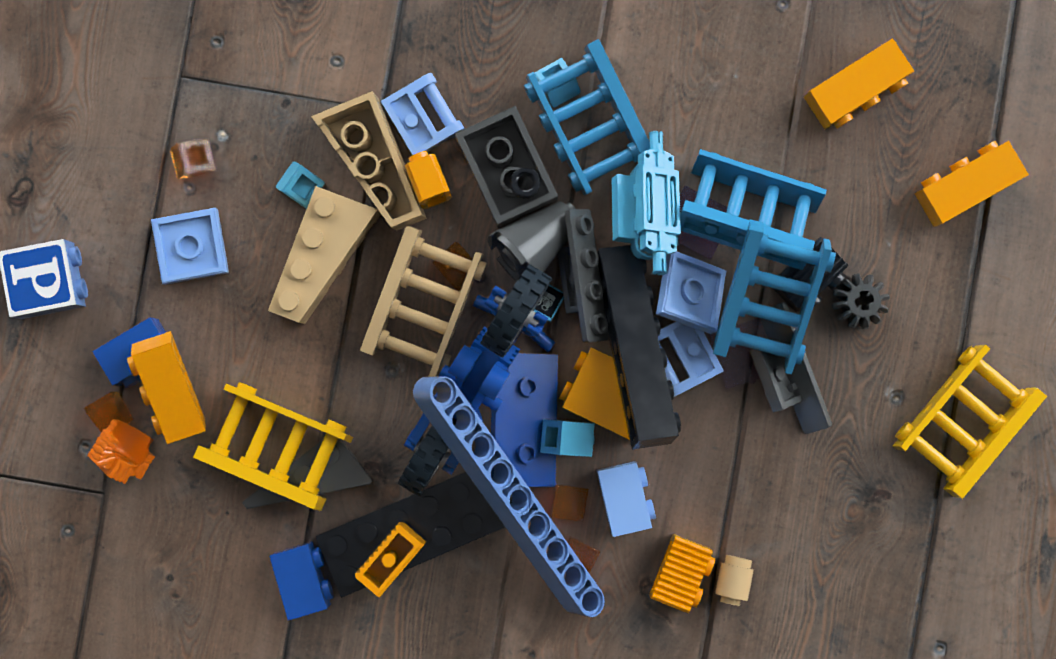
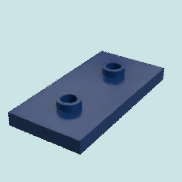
M518 353L508 369V372L511 374L497 395L503 402L497 412L491 409V435L528 487H555L556 455L540 453L543 419L557 420L558 355ZM494 468L491 470V478L494 476Z

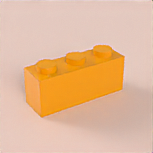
M892 38L811 89L804 96V99L824 130L833 124L838 129L854 119L851 113L861 107L865 112L881 101L879 95L889 90L891 94H894L909 84L906 78L914 72V69Z
M993 141L977 150L980 157L970 162L965 157L949 166L952 172L941 178L939 173H936L920 182L923 189L914 194L933 227L945 223L1029 175L1010 141L999 146L996 141Z
M171 331L132 344L131 356L127 357V361L133 376L139 375L143 386L139 387L144 404L146 406L151 405L155 415L151 416L157 435L163 434L166 443L170 444L205 432L204 414Z

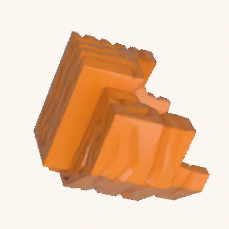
M112 419L111 425L102 430L87 456L111 479L113 478L123 484H126L130 476H135L141 480L149 464L155 458L149 451L150 444L154 439L134 426L118 419Z

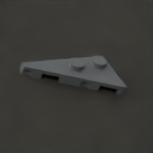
M339 438L317 486L320 489L318 495L368 485L374 481L343 440ZM323 440L291 464L287 473L290 476L288 479L289 483L299 487L301 481L305 482ZM261 487L244 500L242 504L246 509L291 499Z

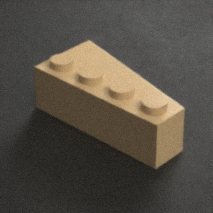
M373 91L311 116L391 228L398 231L405 228L406 225L410 226L427 219L413 190L405 169V162L381 102Z
M315 186L268 311L306 324L329 291V287L347 265L346 263L352 254L359 248L366 238V234L382 215L379 210Z

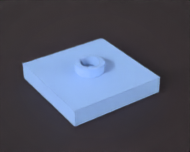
M216 207L151 219L163 285L229 273L219 212Z
M677 251L671 255H666L667 274L662 275L656 314L709 334L717 332L726 270Z

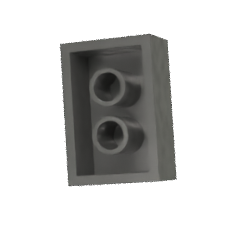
M516 106L455 133L460 149L498 229L557 202L558 195ZM521 167L532 168L538 173L540 178L539 191L530 199L519 198L511 188V177ZM522 176L518 179L517 184L521 190L526 191L531 189L533 181L528 176Z

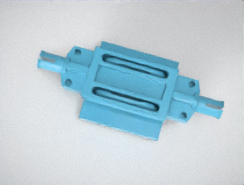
M651 131L649 133L650 150L643 151L638 155V164L631 171L630 176L616 174L612 177L613 241L631 243V250L636 258L653 259L652 273L654 275L667 274L666 255H671L677 251V246L679 245L678 236L681 234L679 171L674 170V156L663 150V132Z

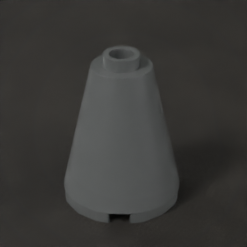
M558 201L506 225L488 236L487 240L490 249L493 250L497 247L500 252V256L496 259L516 282L529 264L544 273L568 242L565 211L576 209L571 203L565 204Z

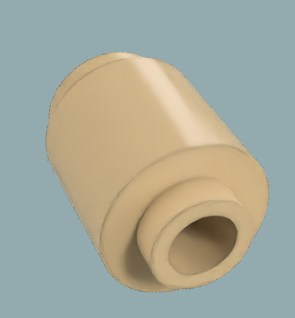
M726 555L725 562H721L715 590V594L721 595L720 602L740 606L741 600L748 601L754 569H751L752 560Z

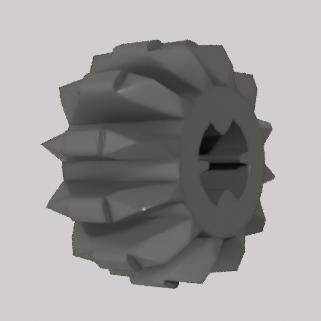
M859 273L852 275V283L848 279H843L840 282L844 291L836 289L833 292V295L840 298L841 302L833 303L832 308H842L843 312L838 315L837 319L843 321L849 317V328H855L859 322L863 330L869 329L870 321L874 324L881 322L878 313H888L889 309L881 305V301L889 300L890 296L889 294H879V291L884 287L883 282L872 286L873 275L869 274L862 280ZM865 297L867 304L863 305L862 308L861 305L856 306L855 299Z

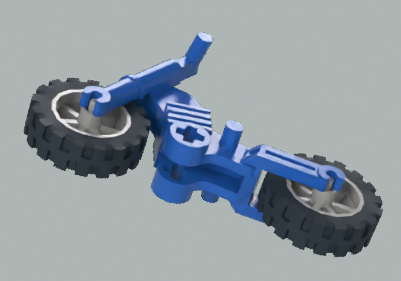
M531 264L521 274L508 295L506 291L496 285L488 298L477 295L473 307L495 315V318L488 329L483 327L471 347L469 348L464 345L450 367L445 365L438 375L439 377L446 376L451 378L456 383L481 420L482 416L479 410L481 404L497 412L503 402L497 395L511 373L508 372V369L520 351V348L514 345L519 335L523 333L529 336L547 353L555 344L542 331L548 317L538 311L534 312L552 277ZM424 413L404 443V446L415 451L397 483L418 497L423 493L439 467L452 475L459 464L453 453H449L450 449L433 425L426 436L423 437L430 425V421ZM455 413L452 418L454 426L457 422V416Z

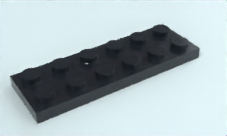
M464 472L426 488L420 497L412 494L316 536V539L342 598L366 588L356 579L355 573L399 522H405L426 541L425 545L403 571L503 529L505 526L469 475ZM512 494L510 495V504L513 499Z

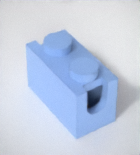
M632 461L596 470L611 535L616 537L652 528L650 520L656 519L652 500L645 499L643 487L648 486L644 467L638 468L637 462Z

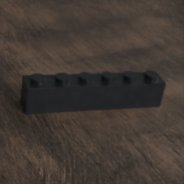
M631 245L599 248L597 252L599 258L598 265L603 288L605 315L608 322V335L631 448L633 450L672 444L681 431V421L679 414L673 411L671 400L674 399V388L671 380H667L664 369L667 367V356L664 348H660L658 341L660 323L657 317H653L652 313L653 291L650 285H646L644 276L647 272L646 260L636 258L632 253Z

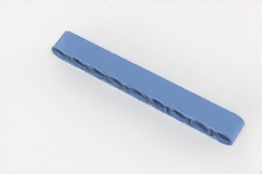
M446 376L422 377L419 379L413 389V397L563 608L567 612L588 617H595L600 614L605 603L601 589L456 383ZM434 386L437 387L438 391L436 399L433 396ZM454 413L457 416V422L455 426L453 425L452 421ZM473 441H475V445H476V448H475V451H474V452L472 451V443H473ZM492 468H494V476H493V478H491V470H492ZM512 494L513 499L510 504V495ZM529 521H530V522H531V525H530V528H529V530H528V523H529Z

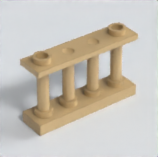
M406 225L360 351L374 355L378 349L384 350V348L431 365L432 368L428 377H438L442 368L450 363L452 355L446 353L474 279L477 281L481 280L487 263L482 261L484 254L480 252H475L473 260H469L427 244L425 239L420 237L422 230ZM421 255L466 272L467 276L461 291L413 274V270L409 269L413 256L418 258ZM410 286L456 304L449 323L401 305L402 301L397 300L401 287L407 288ZM398 317L443 334L438 352L434 353L390 336V332L386 331L389 319L395 320Z

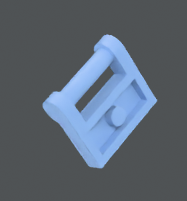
M432 73L422 76L381 100L383 107L412 155L422 151L428 152L448 139L456 137L455 133L465 129L460 120L456 121L435 85L437 81ZM425 92L445 128L438 132L436 131L415 96L416 94Z
M674 322L660 329L658 341L668 337L689 377L680 382L667 358V367L664 369L667 380H671L673 384L674 397L724 371L716 355L713 354V349L703 331L679 322Z

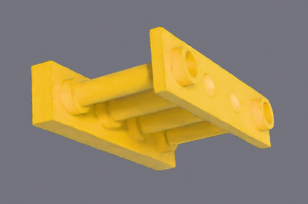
M977 345L974 348L970 346L961 354L958 359L961 364L911 424L906 422L895 435L898 440L893 444V447L900 451H906L911 445L947 476L946 480L948 483L943 489L953 497L961 499L965 497L1047 397L1038 388L1017 389L982 359L990 350L987 345ZM973 369L1010 399L1009 404L1011 407L1004 415H997L961 385ZM952 395L989 425L988 429L990 432L983 440L974 439L940 410ZM931 420L968 450L967 454L969 457L962 466H955L919 436Z
M239 382L237 387L226 384L223 390L235 394L236 398L216 443H211L210 448L198 445L193 458L309 508L322 511L326 498L318 495L320 489L317 486L338 438L349 443L352 442L353 437L345 434L347 427L329 419L327 424L324 425L255 396L257 389ZM248 401H251L266 409L245 457L241 456L240 460L237 461L228 457L230 452L228 446ZM280 413L296 420L275 469L271 468L268 474L258 470L260 463L257 461L277 415ZM308 426H311L326 434L305 482L301 481L298 487L288 482L290 476L287 473Z

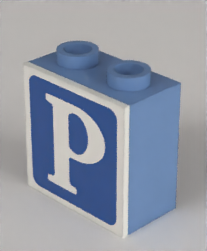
M60 239L0 251V269L10 318L26 319L86 307L84 298L88 297V289L85 280L81 279L79 266L82 265V257L79 248L73 242Z

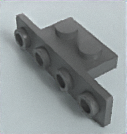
M569 209L565 211L569 246L563 247L558 253L566 314L579 313L582 341L584 343L607 341L609 339L608 322L605 315L603 288L598 265L599 258L596 251L591 211L589 209Z
M786 302L772 306L773 308L790 312ZM760 318L768 339L790 345L795 327ZM755 349L749 350L773 413L793 405L804 434L813 433L832 426V421L806 353L801 365L795 364L791 375L785 373V357Z

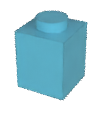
M543 419L540 453L592 457L595 441V423Z

